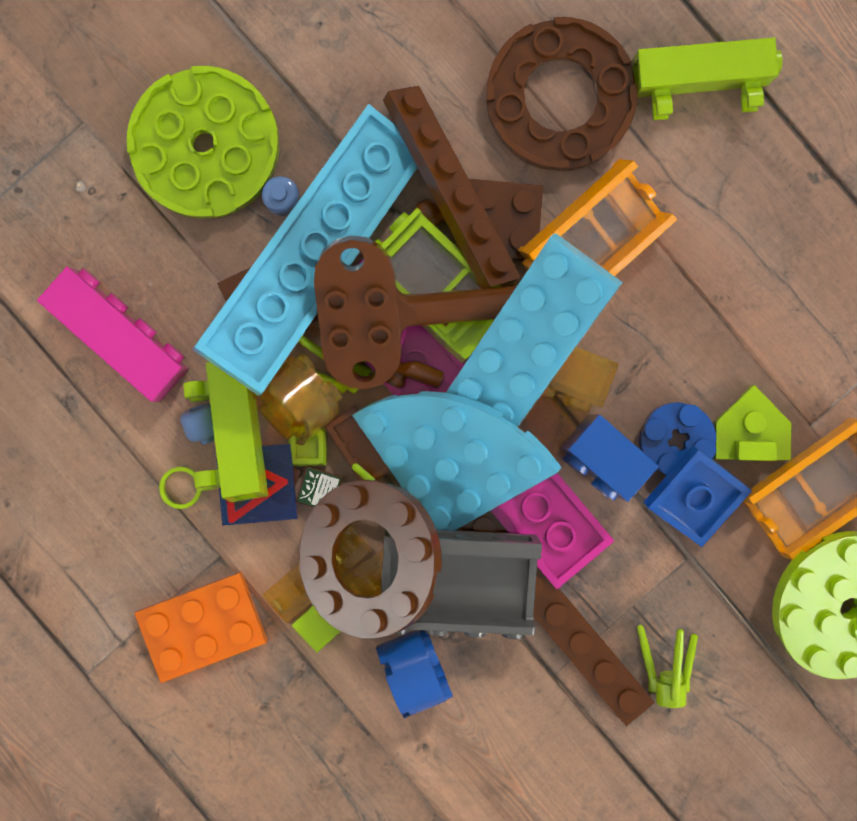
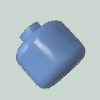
M273 177L266 182L262 189L263 203L271 213L277 216L289 215L301 198L298 187L287 177Z
M202 404L182 413L180 422L189 441H200L204 445L215 440L210 404Z

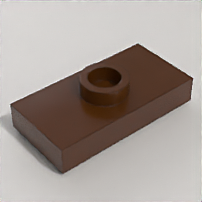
M354 405L323 426L358 480L363 479L352 469V465L355 463L359 464L372 477L378 480L391 471L352 416L359 411L357 406Z

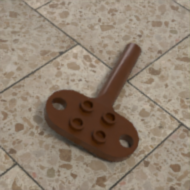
M350 235L336 239L321 252L315 265L314 274L322 353L327 370L338 382L350 388L366 390L381 386L393 377L400 365L401 334L406 327L495 320L517 286L404 294L396 286L395 271L391 257L380 244L361 236ZM356 248L363 254L364 260L357 266H349L342 261L341 254L346 249ZM367 361L375 367V371L369 376H360L354 371L353 367L358 362Z

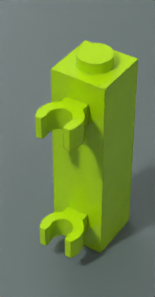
M776 37L638 49L631 62L635 83L638 87V98L652 96L653 121L668 120L669 115L673 114L671 95L741 89L742 113L757 112L758 107L764 106L762 87L768 86L779 76L782 70L783 59L781 51L776 48Z
M207 362L206 381L183 383L185 399H190L191 403L210 399L218 470L193 473L195 488H200L201 491L221 488L222 498L229 502L267 497L268 488L256 395L214 364Z

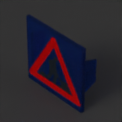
M291 444L262 446L268 488L267 497L229 502L222 498L221 488H219L222 526L298 519Z

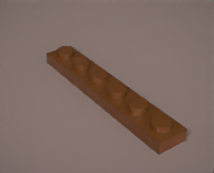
M414 86L388 91L383 102L480 288L513 286L521 277L421 88Z

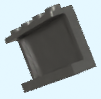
M384 529L381 594L392 585L398 571L399 556L395 541L386 529ZM437 530L441 547L442 566L441 572H437L433 590L435 596L425 613L413 625L395 634H407L410 630H426L427 634L433 636H444L449 632H464L466 636L474 638L485 637L487 633L502 634L503 637L509 639H523L525 635H535L536 626L533 621L537 559H541L542 543L536 534Z

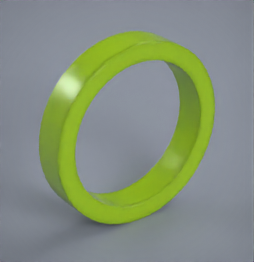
M176 467L163 475L159 491L167 505L176 509H184L194 505L199 500L202 491L200 488H197L195 497L186 504H178L170 500L165 491L168 477L174 472L184 471L194 478L193 473H195L194 470L188 467Z

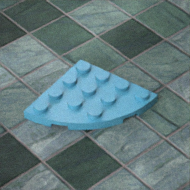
M429 391L401 396L393 395L375 401L352 415L401 487L412 494L426 509L436 530L454 531L555 475L561 469V466L547 448L529 431L524 433L516 425L503 418L504 414L463 396Z

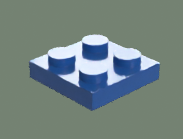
M693 445L646 498L644 504L656 515L703 547L752 490Z

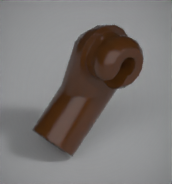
M401 361L393 377L386 381V383L401 389L405 385L406 378H410L437 389L443 380L444 372L420 361Z

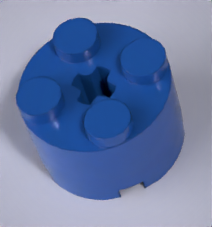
M414 630L376 646L380 663L385 665L384 669L388 685L404 719L444 703L447 699L453 697L431 638L425 632L426 630Z

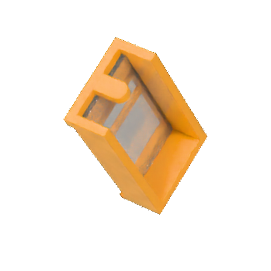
M618 159L609 171L531 241L518 249L525 259L521 264L528 271L550 236L556 233L615 276L677 219L674 214L661 212L652 201L656 196L655 190L648 184L639 183L632 174L638 167L635 161Z
M847 418L844 420V423L752 487V492L743 501L781 556L793 560L802 550L807 552L821 542L823 537L831 535L857 516V419Z

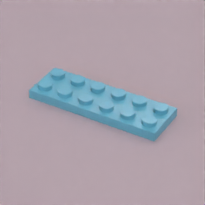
M553 234L446 393L484 403L504 414L503 418L518 427L623 282L558 234Z

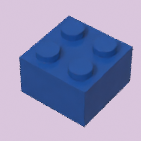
M588 414L559 447L566 453L562 459L576 472L584 476L588 472L595 479L590 484L612 501H615L618 497L629 502L659 467L600 414Z

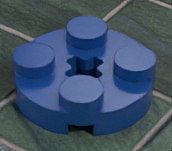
M680 402L663 404L649 413L643 424L642 431H640V450L659 466L657 470L665 475L673 469L693 445L712 459L716 454V432L714 425L706 413L701 411L696 405ZM677 429L680 434L685 433L687 440L683 442L684 447L680 450L677 446H669L668 440L673 437L671 431Z

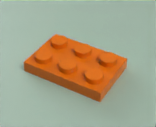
M242 571L134 613L160 683L266 644L268 641Z

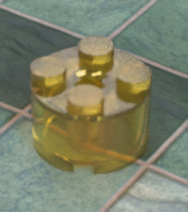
M300 353L295 358L287 357L260 395L264 405L259 410L278 433L286 439H290L294 435L299 438L296 444L301 446L337 416V402L342 399V396L332 383L323 381L315 372V366L312 361ZM251 391L253 399L257 398L258 395Z

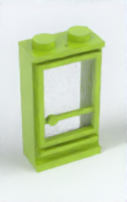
M418 208L410 216L406 212L402 213L389 228L393 233L383 243L379 239L375 241L391 257L395 271L396 286L404 294L481 289L462 251L440 232ZM494 320L421 326L459 362L463 363L473 353Z

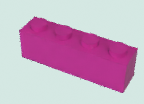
M66 266L36 301L151 402H161L189 370L182 363L185 356L170 343L163 346L154 338L157 331L141 318L135 321L126 313L129 307L113 293L106 296L97 288L101 282L88 270L82 268L78 271Z

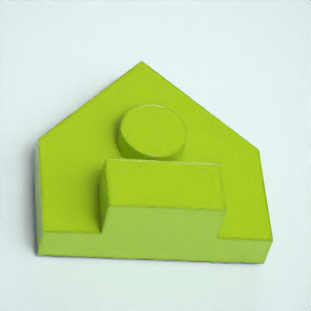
M755 385L749 386L737 401L713 421L716 432V454L713 459L791 460L792 423Z

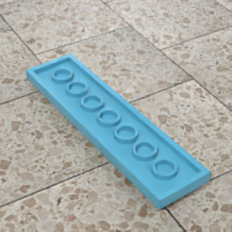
M368 104L193 347L192 350L256 395L260 396L318 313L314 274L316 262L323 249L334 240L350 235L369 238L418 168L394 123ZM356 248L346 249L341 254L342 261L350 266L360 251Z

